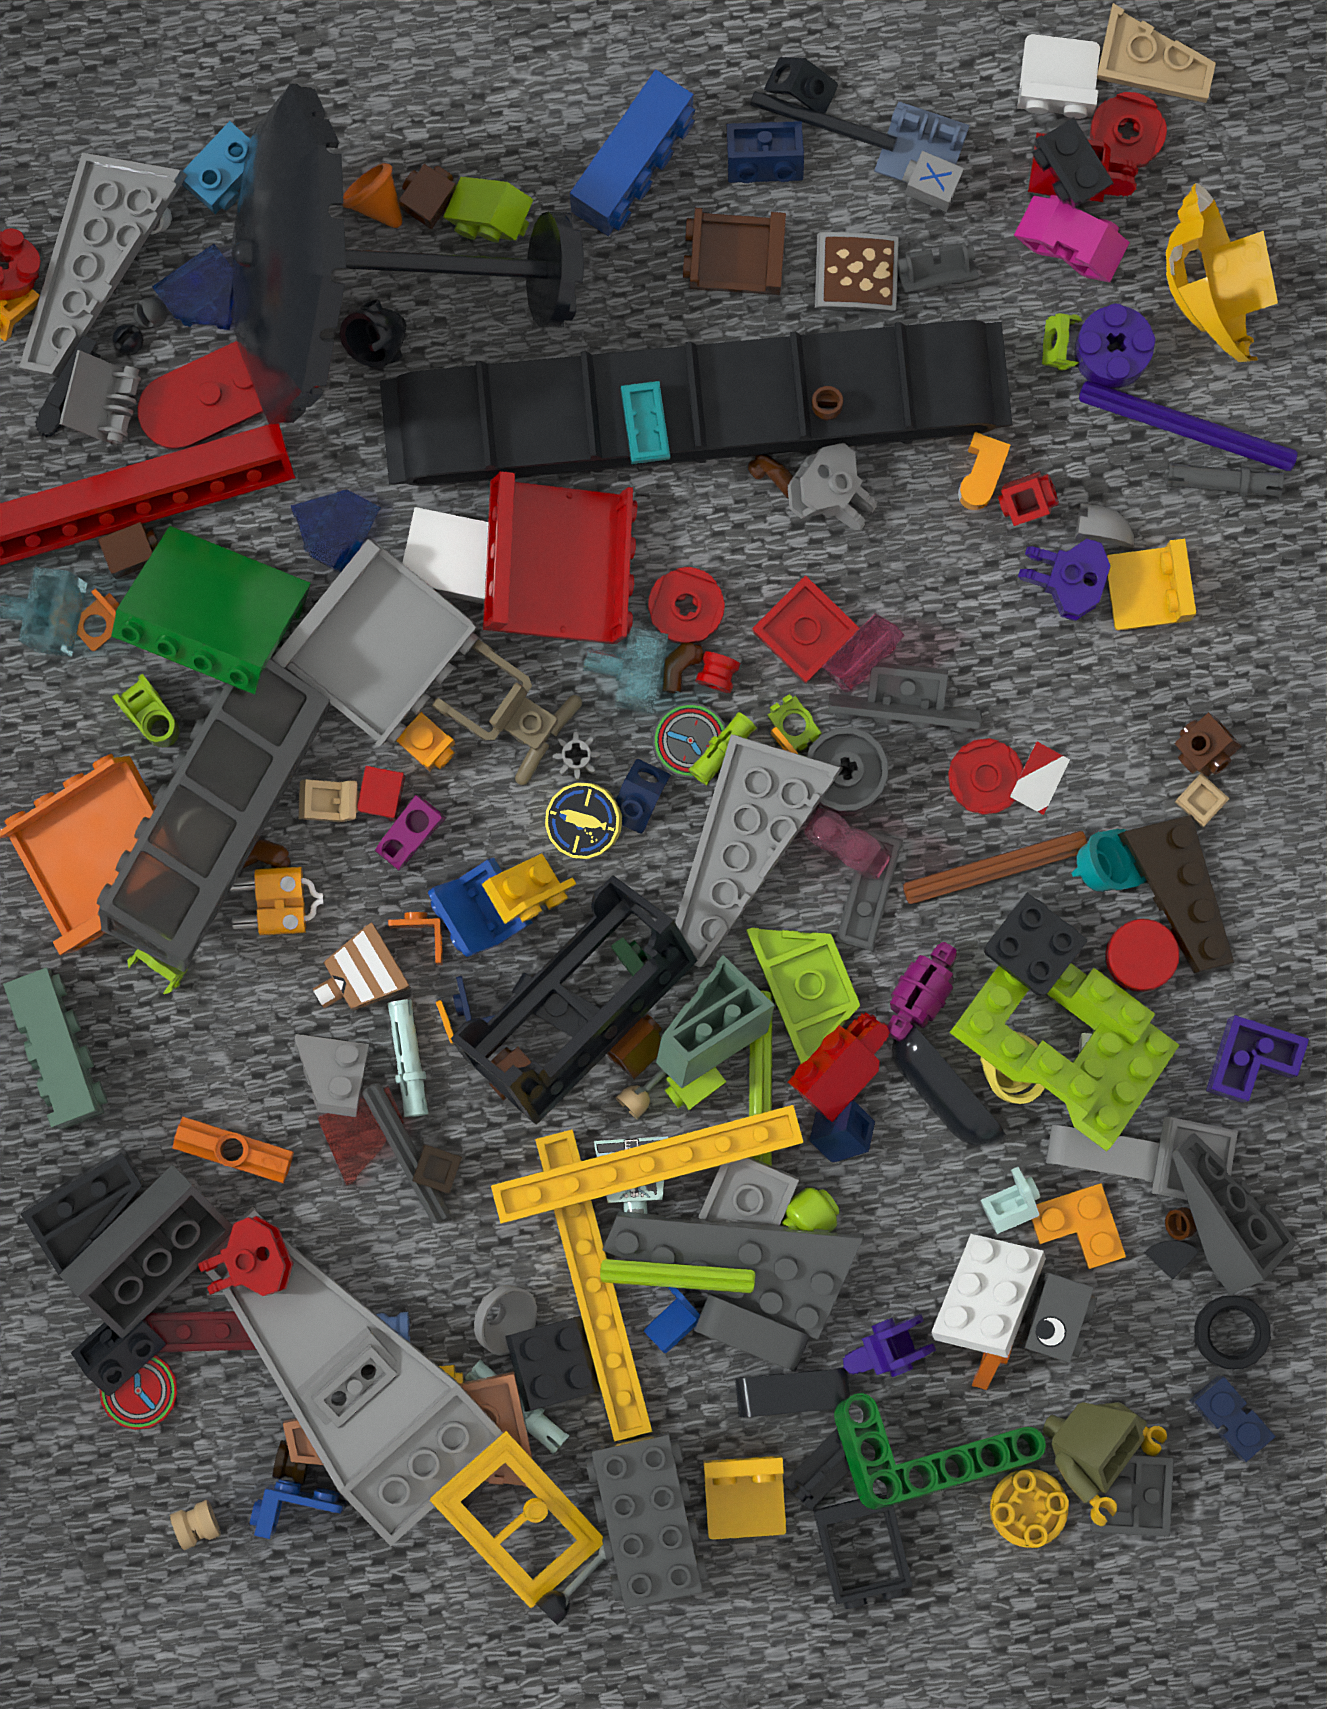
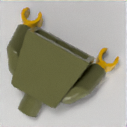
M1082 1402L1075 1407L1067 1419L1053 1414L1050 1415L1043 1427L1044 1436L1052 1439L1057 1468L1077 1496L1084 1503L1089 1502L1093 1506L1090 1516L1092 1521L1099 1526H1104L1107 1523L1105 1516L1100 1513L1099 1508L1107 1509L1114 1516L1117 1512V1505L1111 1498H1100L1098 1492L1106 1494L1140 1445L1143 1452L1147 1455L1156 1456L1162 1448L1152 1438H1155L1161 1444L1167 1439V1433L1163 1427L1153 1426L1149 1429L1144 1419L1120 1402L1096 1405Z

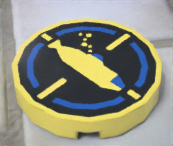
M580 782L563 787L552 797L546 810L545 827L550 841L560 852L572 858L590 859L603 854L616 843L622 828V813L614 797L607 789L595 783Z

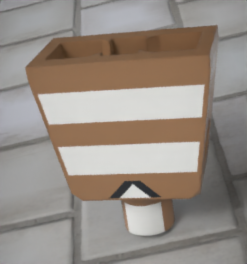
M371 922L324 961L332 977L314 987L313 991L323 1008L344 997L351 1010L354 1011L404 992L411 987L376 927Z

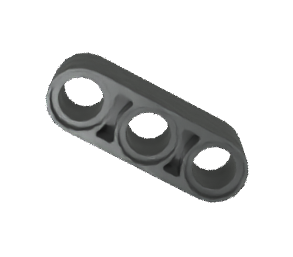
M709 1294L694 1331L794 1372L797 1370L810 1337L807 1334Z

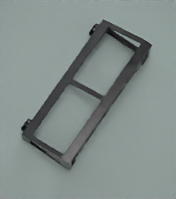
M614 875L593 894L591 909L594 916L488 1023L481 1018L471 1019L463 1023L450 1038L464 1059L536 1125L698 961L675 921ZM641 908H643L645 911H647L649 914H651V915H652L653 917H655L657 920L654 921V920H653L647 913H645ZM631 914H635L651 929L650 940L643 949L649 961L593 1015L562 986V983ZM553 992H557L588 1021L544 1067L533 1061L521 1068L512 1065L504 1073L488 1060Z

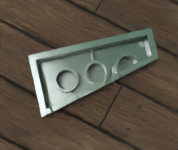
M46 967L4 983L3 986L17 1028L21 1035L26 1034L28 1041L24 1042L28 1061L35 1071L39 1070L41 1077L37 1078L38 1082L36 1083L40 1096L44 1099L48 1107L52 1106L54 1110L53 1113L47 1114L51 1128L63 1130L105 1114L102 1105L108 1103L107 1096L101 1082L94 1083L89 1069L94 1067L93 1058L87 1045L82 1047L79 1045L75 1033L81 1031V1027L74 1010H66L62 997L68 995L60 973L53 975L52 970Z

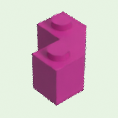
M1051 195L1050 198L1033 196L1014 234L1031 251L1039 255L1060 258L1080 275L1105 282L1111 281L1130 243L1118 233L1119 227L1113 222L1102 218L1098 219L1077 208L1073 209L1069 202L1063 204L1056 195Z

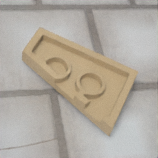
M1113 3L1098 66L1097 79L1206 103L1216 63L1177 40L1172 41L1154 30L1152 25L1142 20L1140 22L1124 13V9Z

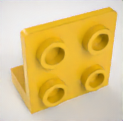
M1185 538L1170 540L1164 548L1107 555L1111 565L1107 581L1115 630L1121 631L1188 622L1196 615Z
M781 1455L703 1461L708 1537L710 1539L773 1536L786 1533L783 1489L784 1472Z

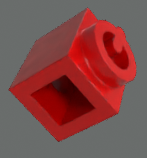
M1041 471L1005 483L1001 489L1002 495L998 496L1002 512L1005 517H1011L1013 526L1048 515L1053 507L1059 505L1056 489L1050 475L1042 476Z

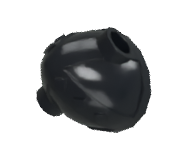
M375 299L363 304L359 310L348 315L341 323L339 334L343 347L353 359L368 367L380 368L402 358L403 354L400 348L404 341L407 324L406 320L399 313L382 307L380 300Z

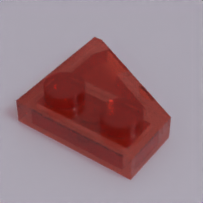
M388 1085L383 1089L403 1124L404 1120ZM360 1097L356 1117L323 1113L317 1116L346 1186L355 1181L359 1173L387 1142L364 1097Z

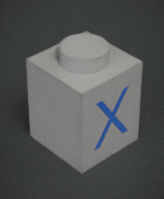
M922 151L918 161L910 160L902 181L908 183L905 195L947 212L962 178L964 168Z

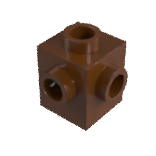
M1209 712L1199 721L1194 720L1187 724L1179 734L1181 738L1174 743L1182 752L1178 756L1181 763L1192 774L1198 770L1207 777L1212 773L1216 775L1222 772L1231 763L1230 757L1242 747L1221 721Z

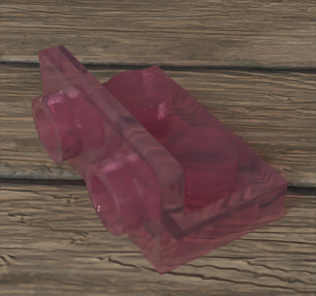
M875 613L822 668L841 690L849 692L868 677L870 670L883 657L890 655L894 651L896 644L905 635L896 625Z

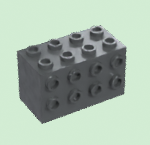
M669 1431L592 1448V1457L586 1458L585 1461L590 1484L598 1482L601 1495L594 1497V1504L598 1522L606 1521L609 1535L603 1536L602 1541L607 1562L615 1561L617 1574L611 1575L610 1578L615 1601L623 1600L624 1608L628 1609L703 1592L701 1583L708 1581L703 1555L695 1556L693 1543L700 1542L695 1516L687 1517L684 1504L692 1502L687 1478H678L676 1465L683 1464L678 1438L670 1440Z

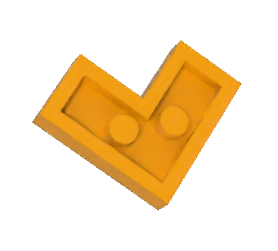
M1101 1183L1036 1204L1040 1216L1031 1219L1039 1244L1076 1233L1088 1269L1126 1257Z

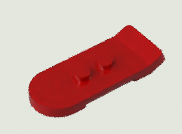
M237 341L153 380L140 396L137 413L141 428L152 442L166 449L180 450L192 447L264 411L243 361Z

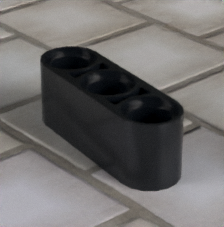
M845 1368L735 1378L739 1417L836 1409L840 1402L850 1397L848 1372Z

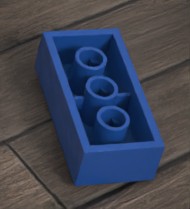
M655 69L571 190V212L608 237L614 228L620 231L631 216L632 212L628 209L633 200L637 198L641 201L649 191L653 183L650 177L656 167L663 170L674 153L671 147L676 138L679 137L683 140L695 123V120L692 119L695 113L693 108L694 94Z

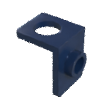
M640 759L635 760L616 798L617 805L622 813L623 826L640 834L644 832L656 803L671 776L669 773ZM638 773H649L658 782H648L642 779Z
M457 976L456 979L460 993L454 994L453 1000L457 1016H465L467 1022L472 1019L463 977ZM495 1015L481 1019L488 1023Z

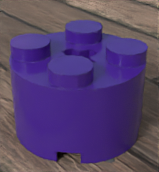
M1116 303L1100 308L1092 313L1082 325L1075 342L1074 354L1076 362H1079L1077 367L1080 373L1088 381L1108 388H1121L1134 383L1144 373L1153 356L1156 339L1150 324L1136 310ZM1119 343L1121 345L1119 350L1116 349L1112 353L1107 349L1109 344Z

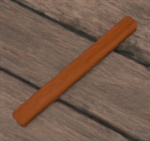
M1077 831L905 882L903 884L904 895L909 904H915L1077 856L1080 848L1088 843L1083 831Z

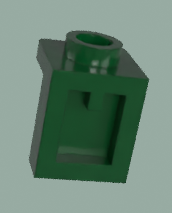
M624 937L611 945L612 951L632 977L644 966L643 962L647 959V956L635 940L628 944Z

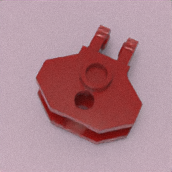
M259 1216L248 1217L234 1223L227 1248L220 1250L221 1254L198 1264L201 1272H209L225 1263L230 1277L216 1280L207 1287L210 1295L232 1286L242 1285L261 1296L272 1295L287 1288L293 1267V1262L279 1228ZM266 1248L270 1252L269 1258L267 1257V1254L265 1252Z

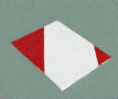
M1036 741L1010 797L1044 815L1070 759Z

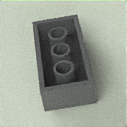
M172 1164L59 1276L96 1315L123 1339L199 1263L203 1262L231 1234L233 1225Z

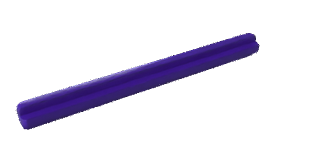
M1090 381L1083 383L1079 394V401L1285 471H1291L1297 460L1298 452L1296 450Z

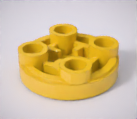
M1032 1468L1019 1469L1007 1474L996 1485L990 1500V1515L996 1530L1007 1541L1021 1547L1039 1548L1051 1542L1063 1530L1068 1517L1069 1500L1060 1483L1048 1473Z

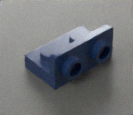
M802 121L726 124L729 183L803 180L804 148Z

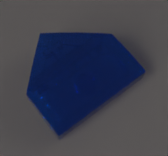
M212 244L152 286L173 317L180 319L184 326L191 327L193 324L216 325L218 329L230 330L233 320L230 315L234 303L233 268L215 244Z
M347 489L290 505L293 515L298 522L305 552H309L311 558L339 573L343 571L361 548L381 508Z

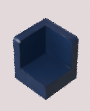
M852 1100L833 1122L817 1111L809 1141L830 1162L844 1160L869 1152L875 1121Z

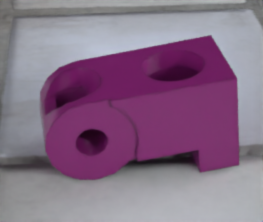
M415 795L379 842L375 852L399 871L447 817L423 797Z

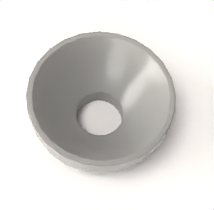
M514 1285L500 1286L483 1297L475 1312L474 1332L480 1345L496 1355L510 1354L505 1336L533 1329L536 1325L537 1305L534 1297L527 1290ZM499 1303L500 1309L497 1317L493 1321L487 1322L489 1310L494 1304Z

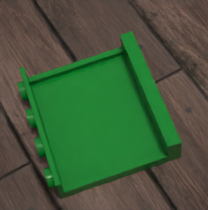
M169 526L118 606L111 637L255 695L261 673L293 618H300L306 604L311 583Z

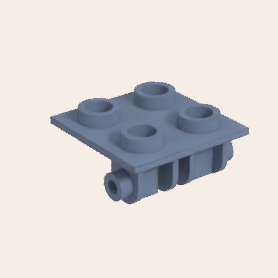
M898 101L887 133L897 137L894 151L881 150L874 172L902 181L910 160L918 161L922 151L956 165L970 125Z

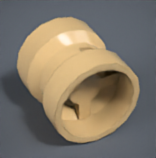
M208 1500L195 1504L194 1509L190 1511L179 1510L170 1514L175 1535L183 1550L196 1546L197 1541L200 1539L211 1540L221 1536L220 1527Z

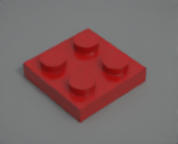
M805 575L751 631L807 684L860 628Z

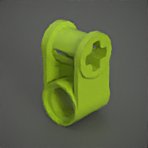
M143 673L138 676V682L121 695L116 693L112 696L129 720L135 723L142 734L154 746L160 748L169 747L177 741L180 734L179 724ZM156 721H169L170 727L165 735L161 737L152 735L151 729Z

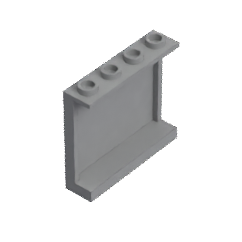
M371 538L367 539L273 656L272 660L281 667L289 669L303 682L330 699V703L374 738L377 741L375 744L379 747L384 745L386 741L393 745L406 729L402 721L409 712L412 711L417 715L431 698L426 694L430 686L435 681L441 685L455 667L450 664L451 660L459 651L465 655L479 639L474 634L479 625Z

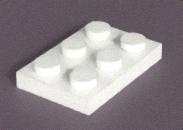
M970 1234L932 1329L934 1340L1008 1358L1046 1260L1044 1251Z

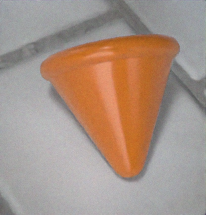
M388 163L379 164L361 175L343 194L344 203L342 206L392 228H399L402 225L403 219L392 175V166Z

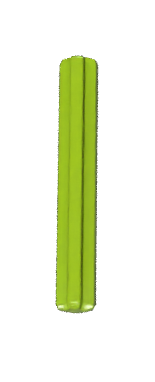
M609 1259L603 1260L600 1268V1278L604 1283L751 1293L755 1287V1272L748 1269Z

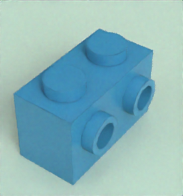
M231 121L220 130L183 170L187 177L182 185L214 214L221 208L225 211L228 210L239 198L240 193L237 191L241 187L245 157L250 143V138Z

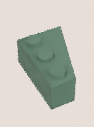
M722 955L717 961L715 969L707 979L702 981L697 993L689 1003L684 1005L662 1035L656 1063L681 1088H684L766 1034L770 1025L774 1004Z

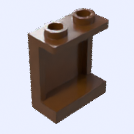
M695 207L694 218H687L685 241H693L692 256L684 255L683 278H690V289L780 295L786 213L771 212L770 218L709 214L703 213V208Z

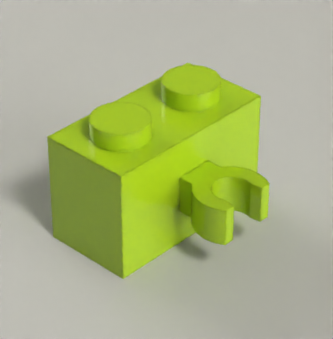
M460 177L443 218L456 226L454 229L456 233L474 240L476 236H481L495 243H498L500 239L516 241L518 235L524 237L530 223L525 218L534 199L508 182Z

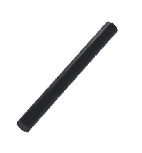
M757 91L753 93L750 106L796 121H802V123L891 152L894 151L897 137Z

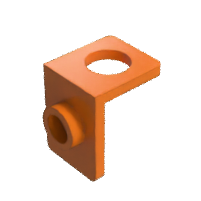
M95 588L91 593L95 596L96 600L70 622V627L92 651H96L111 638L116 610L120 605L110 593L103 597ZM91 615H100L106 621V630L98 637H91L84 630V622Z
M427 912L404 913L405 919L388 920L390 928L435 927L436 965H443L442 921L440 918L428 919Z

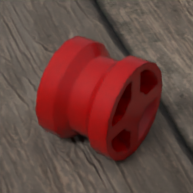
M705 651L702 659L705 665L703 671L697 674L695 682L720 692L731 693L733 688L731 679L733 674L738 672L741 663L727 656Z

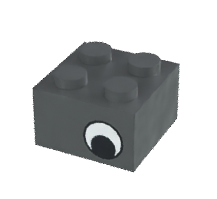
M1041 1273L1018 1347L1068 1363L1071 1362L1072 1356L1079 1357L1085 1340V1335L1080 1334L1084 1319H1091L1097 1302V1297L1092 1296L1094 1287L1051 1273Z

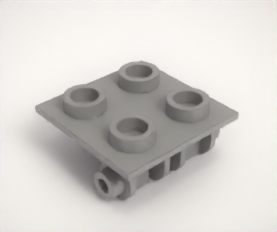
M77 350L59 424L114 446L122 444L123 438L128 436L127 428L130 420L128 416H132L134 412L126 407L127 405L136 404V400L129 397V395H136L138 383H141L142 379L138 376L140 370L130 366H125L123 369Z

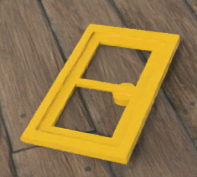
M507 1431L430 1498V1502L530 1608L534 1607L535 1603L544 1594L552 1591L603 1545L602 1534ZM506 1463L538 1498L528 1500L523 1507V1512L499 1534L493 1537L461 1501L500 1466ZM549 1509L577 1541L532 1579L500 1544L525 1521L528 1520L532 1523L543 1521Z

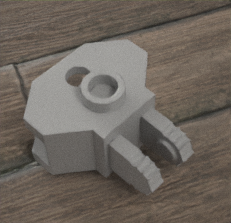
M845 443L822 447L816 454L807 456L788 484L789 509L802 519L823 514L827 518L835 516L854 530L861 531L866 520L848 504L849 501L858 506L859 509H862V511L872 513L877 507L878 502L860 486L863 480L857 476L855 452Z

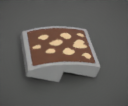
M850 232L818 233L815 308L851 312L855 309L878 313L895 312L897 303L899 237Z

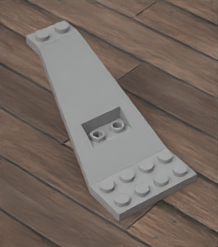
M252 1207L236 1222L248 1217L259 1216L262 1219L264 1218ZM230 1235L205 1260L221 1254L220 1250L227 1248ZM283 1238L293 1262L286 1289L267 1296H261L244 1285L232 1286L222 1291L338 1491L378 1534L392 1546L435 1507L430 1502V1498L504 1432L454 1378ZM266 1248L265 1252L267 1254V1257L269 1258L270 1252ZM225 1263L219 1265L214 1270L206 1272L213 1281L230 1277ZM367 1364L373 1365L374 1371L368 1376L361 1374L363 1366ZM342 1391L345 1393L342 1401L333 1402L331 1400L335 1392Z

